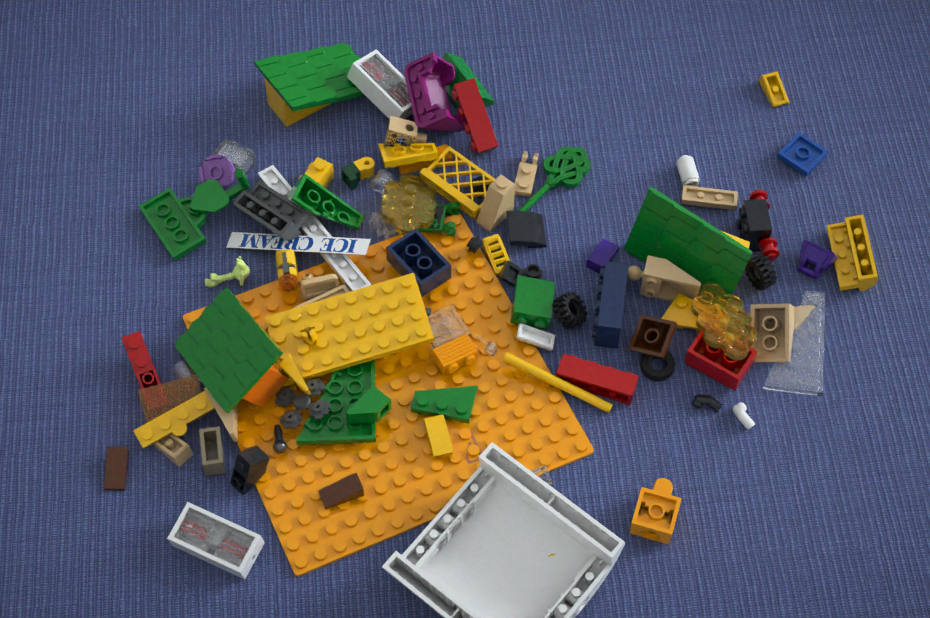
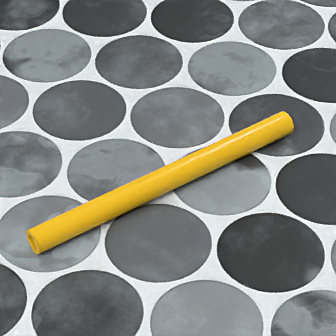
M506 352L503 358L504 362L607 413L610 412L613 404Z

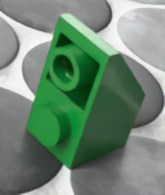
M372 386L369 390L363 391L355 403H351L346 409V421L349 424L379 422L392 409L391 399L375 386Z

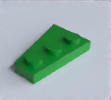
M478 386L415 391L411 412L429 416L443 414L445 419L469 423Z

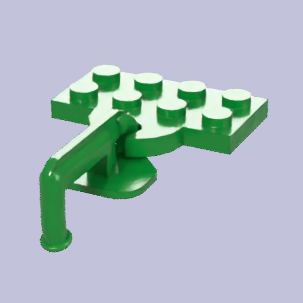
M241 168L234 171V177L239 180V183L224 191L217 180L209 179L196 187L193 197L178 199L172 189L168 188L138 206L174 261L207 242L199 228L204 225L208 213L220 211L228 205L230 200L240 195L243 190H248L249 182Z

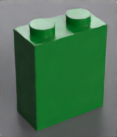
M518 275L514 285L510 323L518 325L522 323L538 329L548 330L552 319L555 282Z

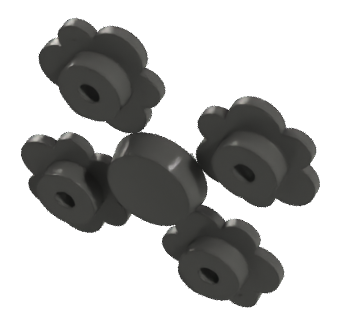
M320 378L306 381V385L311 392L310 395L306 393L296 395V391L288 387L276 394V405L287 407L289 404H294L296 408L291 412L286 411L284 416L280 418V423L285 429L290 427L293 429L297 428L299 422L303 419L299 410H304L308 406L310 410L309 415L317 420L322 419L324 415L329 413L330 403L328 401L323 402L320 399L315 403H311L310 397L320 395L321 391L325 389V384Z

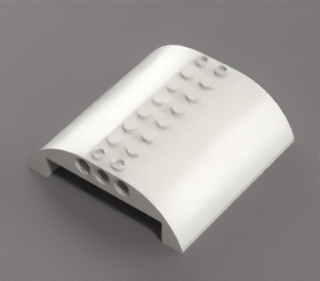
M492 442L479 456L480 467L402 555L395 551L382 566L385 571L443 618H575L611 571L625 542Z

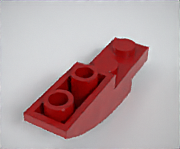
M138 331L122 337L121 340L149 410L168 404L141 332Z

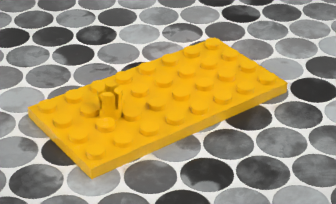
M414 273L265 317L270 338L283 352L276 361L277 366L279 367V363L290 354L304 381L435 342ZM289 378L288 381L283 385V387L295 383Z

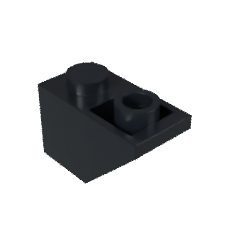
M257 445L237 454L230 483L242 495H245L266 473L270 457Z

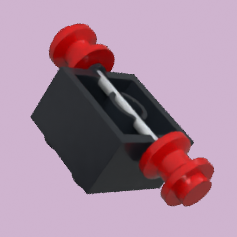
M755 190L749 195V200H744L742 208H739V219H736L737 230H740L739 238L750 242L749 249L752 252L762 251L760 254H764V256L768 257V260L774 261L779 257L780 253L775 248L778 245L777 240L770 238L772 226L768 211L770 204L766 201L768 194L766 191Z

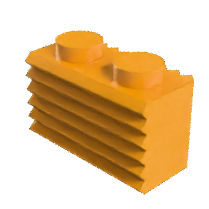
M465 333L433 348L432 358L443 375L447 373L452 374L464 365L473 364L478 359V349L468 334Z

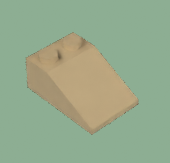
M791 304L751 305L750 347L758 351L754 363L790 362L794 331V306Z

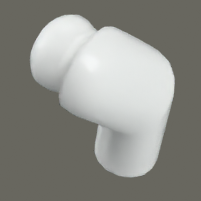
M739 402L737 405H734L733 413L745 428L749 430L755 425V422L745 412L747 410L746 405Z

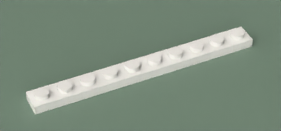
M274 165L257 173L261 182L288 198L292 187ZM309 212L311 216L300 227L304 235L332 237L316 216ZM320 253L350 291L371 285L347 254Z

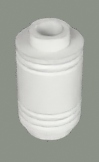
M688 155L681 156L676 161L682 185L697 187L700 178L693 157Z

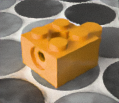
M666 478L657 479L652 490L641 487L629 534L667 545L670 544L682 498L672 496L673 485L670 480Z

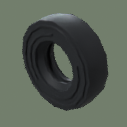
M669 351L666 352L664 359L643 354L640 361L641 372L652 381H664L674 372V357ZM653 359H661L665 363V367L661 370H655L651 367L650 362Z

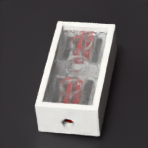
M377 49L352 64L347 78L389 119L390 116L406 119L413 114L405 77Z
M187 502L167 538L172 546L244 580L265 543L261 535Z

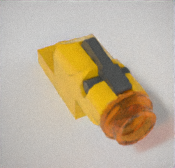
M293 249L276 250L279 286L284 291H292L298 284L296 253Z

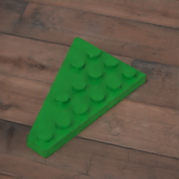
M375 360L333 372L331 380L327 383L325 391L320 398L323 402L328 401L330 403L329 413L319 420L310 416L306 420L299 437L297 436L296 438L297 445L376 442V422L349 424L346 421V409L351 403H355L363 391L375 386Z

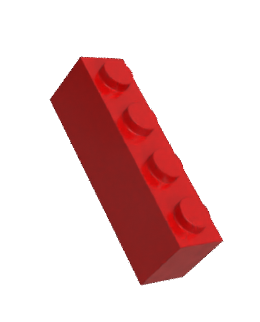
M475 78L454 84L451 94L453 100L458 102L459 107L457 111L460 118L463 117L465 124H463L466 135L469 134L471 141H469L472 152L475 151L476 155L496 149L499 145Z
M563 354L556 372L557 377L591 394L631 405L639 376L631 372H623L611 366H603L591 360L586 361L574 355Z

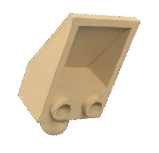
M648 255L644 271H641L638 266L628 268L627 277L630 280L642 279L640 295L673 302L678 293H681L697 301L701 282L667 259Z

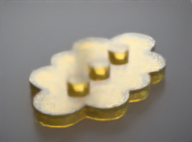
M405 174L401 176L400 181L388 182L385 184L384 195L381 198V218L387 223L394 224V230L403 236L415 228L430 227L433 224L437 206L435 203L436 191L429 186L423 185L421 177L414 174Z
M704 284L701 287L699 296L694 298L691 304V311L697 316L696 326L704 332V341L713 348H722L725 355L733 360H743L747 357L749 346L755 343L758 335L755 328L750 325L752 317L743 310V301L735 295L725 294L724 290L717 284Z

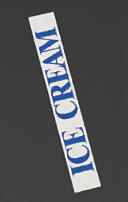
M232 232L226 248L293 249V251L366 255L371 239L299 235L297 238L287 241L277 234Z

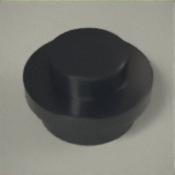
M472 236L466 245L469 247L468 252L476 253L483 242L479 239V236L476 238Z
M530 264L525 268V277L542 278L543 272L538 265Z

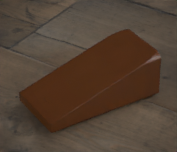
M107 447L104 490H125L130 456L128 447Z
M357 473L351 474L318 491L325 509L364 496V489Z

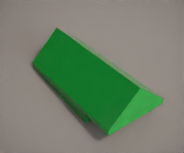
M446 52L442 58L454 65L455 80L445 86L447 96L454 108L459 107L457 100L454 101L451 94L454 84L475 78L484 106L487 107L494 104L492 97L463 58Z

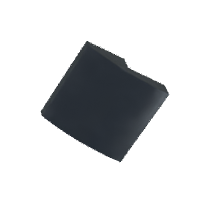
M506 211L510 245L527 244L528 248H543L547 246L543 216L541 214L528 211Z

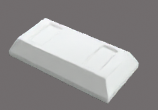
M519 323L516 338L519 341L551 351L553 350L555 335Z

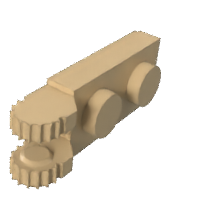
M523 151L522 161L519 164L515 180V195L531 197L537 173L539 153L533 155V163L529 164L526 163L528 151Z

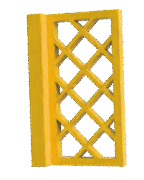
M450 146L444 150L439 159H436L427 169L424 167L420 171L423 183L449 202H458L459 209L475 221L478 218L483 202L478 205L474 202L473 197L484 196L485 198L487 193L485 185H489L495 180V178ZM450 153L455 156L456 161L445 162V157ZM466 164L469 166V171H458V165ZM456 165V172L446 173L445 166ZM436 167H443V173L435 174L432 171ZM480 174L483 176V181L472 182V175ZM470 175V182L459 183V176ZM457 176V183L449 184L446 182V177ZM483 185L484 192L473 193V186ZM470 186L471 193L463 194L460 192V187Z

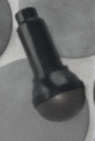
M275 425L273 450L280 454L286 451L287 444L283 440L280 425Z

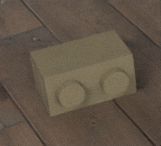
M220 426L199 429L202 466L205 476L225 474L223 439Z

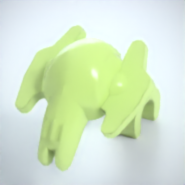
M238 256L232 273L223 274L222 276L211 273V279H205V286L209 288L216 287L223 281L226 282L235 278L239 280L241 287L244 280L249 276L250 269L241 260V256Z

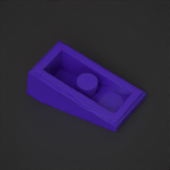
M603 239L587 259L586 267L600 273L601 268H605V262L612 261L620 246Z

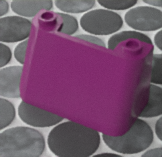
M433 52L407 64L404 75L416 125L428 130L463 131L464 119L463 117L460 118L459 114L452 116L445 87L455 80L454 65Z

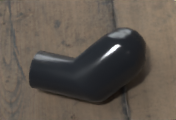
M697 394L692 401V405L696 408H701L705 404L716 412L723 405L710 395Z

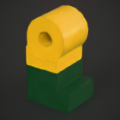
M370 157L356 160L341 168V179L352 191L358 187L357 182L374 176L375 161Z

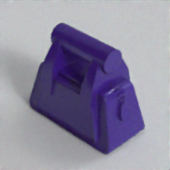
M803 240L800 251L801 263L797 270L818 279L822 271L828 270L838 257L835 253L808 240ZM811 264L816 266V268L813 270L807 267V265Z

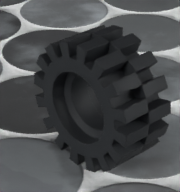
M758 254L749 259L745 271H747L746 276H749L748 280L752 282L753 287L755 286L757 290L762 291L777 282V277L775 276L777 273L773 270L774 265H771V261L768 260L767 256Z
M567 292L557 297L552 304L554 307L552 311L556 313L554 315L555 319L558 318L557 322L559 324L562 323V327H566V329H572L583 324L587 319L586 315H588L587 311H585L587 309L586 305L583 306L582 304L584 301H580V296H576L575 292Z

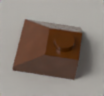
M641 314L628 350L664 359L677 323Z

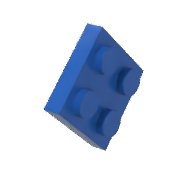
M799 132L778 153L777 158L804 176H807L827 156L828 151Z

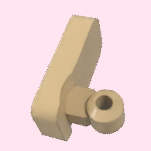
M306 273L302 276L303 280L300 282L303 299L315 298L340 286L336 274L313 278L312 274Z

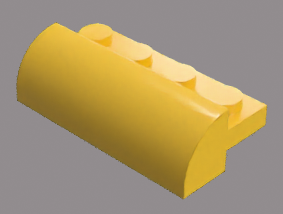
M864 214L846 217L845 222L826 225L831 252L835 253L838 257L834 262L840 291L859 288L860 292L873 287L878 281V275Z

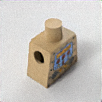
M390 116L385 136V146H394V143H401V146H410L413 143H426L427 134L418 133V126L413 121Z

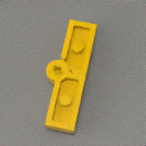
M203 391L133 431L141 446L145 449L172 433L177 437L184 436L188 430L186 424L197 420L215 408L206 392Z

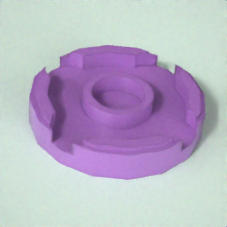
M211 155L205 159L199 168L200 181L203 183L209 179H214L219 182L223 189H227L235 178V168L229 158L223 155Z

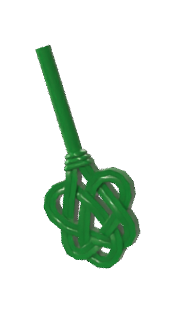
M565 146L559 149L556 155L548 156L543 163L544 172L549 175L546 178L545 184L517 211H528L549 189L557 188L560 184L566 188L578 187L582 182V177L590 170V160L587 158L585 149Z

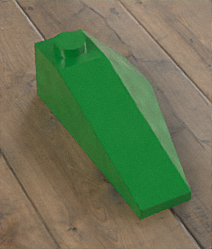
M306 174L293 185L288 195V198L306 211L356 230L359 229L364 215Z

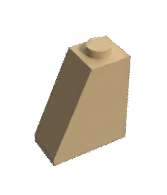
M500 175L489 185L476 224L491 233L506 218V211L514 210L515 183Z

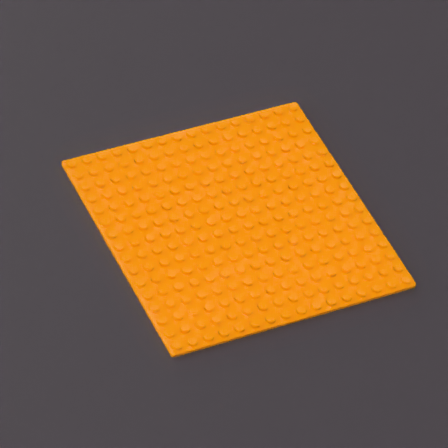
M460 213L459 215H451L445 218L444 224L448 222L455 223L454 229H456V234L454 236L442 232H421L451 264V278L422 297L424 307L431 309V316L428 320L435 342L375 359V387L391 399L392 408L379 422H376V442L297 445L296 438L297 436L299 437L306 420L310 417L309 406L304 410H299L303 419L299 422L297 428L293 429L290 427L285 429L280 423V418L284 416L286 411L291 412L296 408L294 404H289L287 407L276 405V394L264 407H260L245 399H241L238 403L237 445L240 451L257 445L270 457L266 473L255 483V486L293 573L297 577L431 522L480 467L479 460L468 464L466 454L469 460L478 458L480 456V449L483 453L492 442L538 477L593 454L594 449L561 390L503 361L506 352L551 373L536 346L517 340L518 324L510 323L512 303L481 248L479 247L475 254L468 252L469 247L466 245L473 234ZM409 232L370 245L366 255H347L371 285L400 277L401 275L387 261L386 247ZM327 262L298 272V281L294 286H292L291 280H286V287L281 286L278 280L235 295V297L269 336L265 317L293 309V307L313 299H303L300 282L303 280L302 276L304 274L310 273L314 278L336 273ZM338 277L339 285L341 286V285H343L344 283H343L342 280ZM206 307L183 315V321L187 330L192 322L201 316ZM467 333L478 349V359L471 365L460 367L452 374L447 373L443 375L432 358V349ZM333 372L312 379L320 378L326 387L327 383L331 380ZM296 384L282 386L278 391L281 392L284 388L288 387L291 390H295L296 395L305 394ZM478 386L470 422L464 423L445 419L453 453L433 457L423 420L433 416L411 412L415 391ZM322 390L318 396L310 397L311 403L320 400L325 390ZM275 425H280L283 440L287 444L286 451L280 454L273 450ZM471 431H472V433H473V435H474V437H475V439H476L478 445L474 444V442H473V440H472V438H471ZM357 473L364 489V496L325 509L318 491L351 474Z

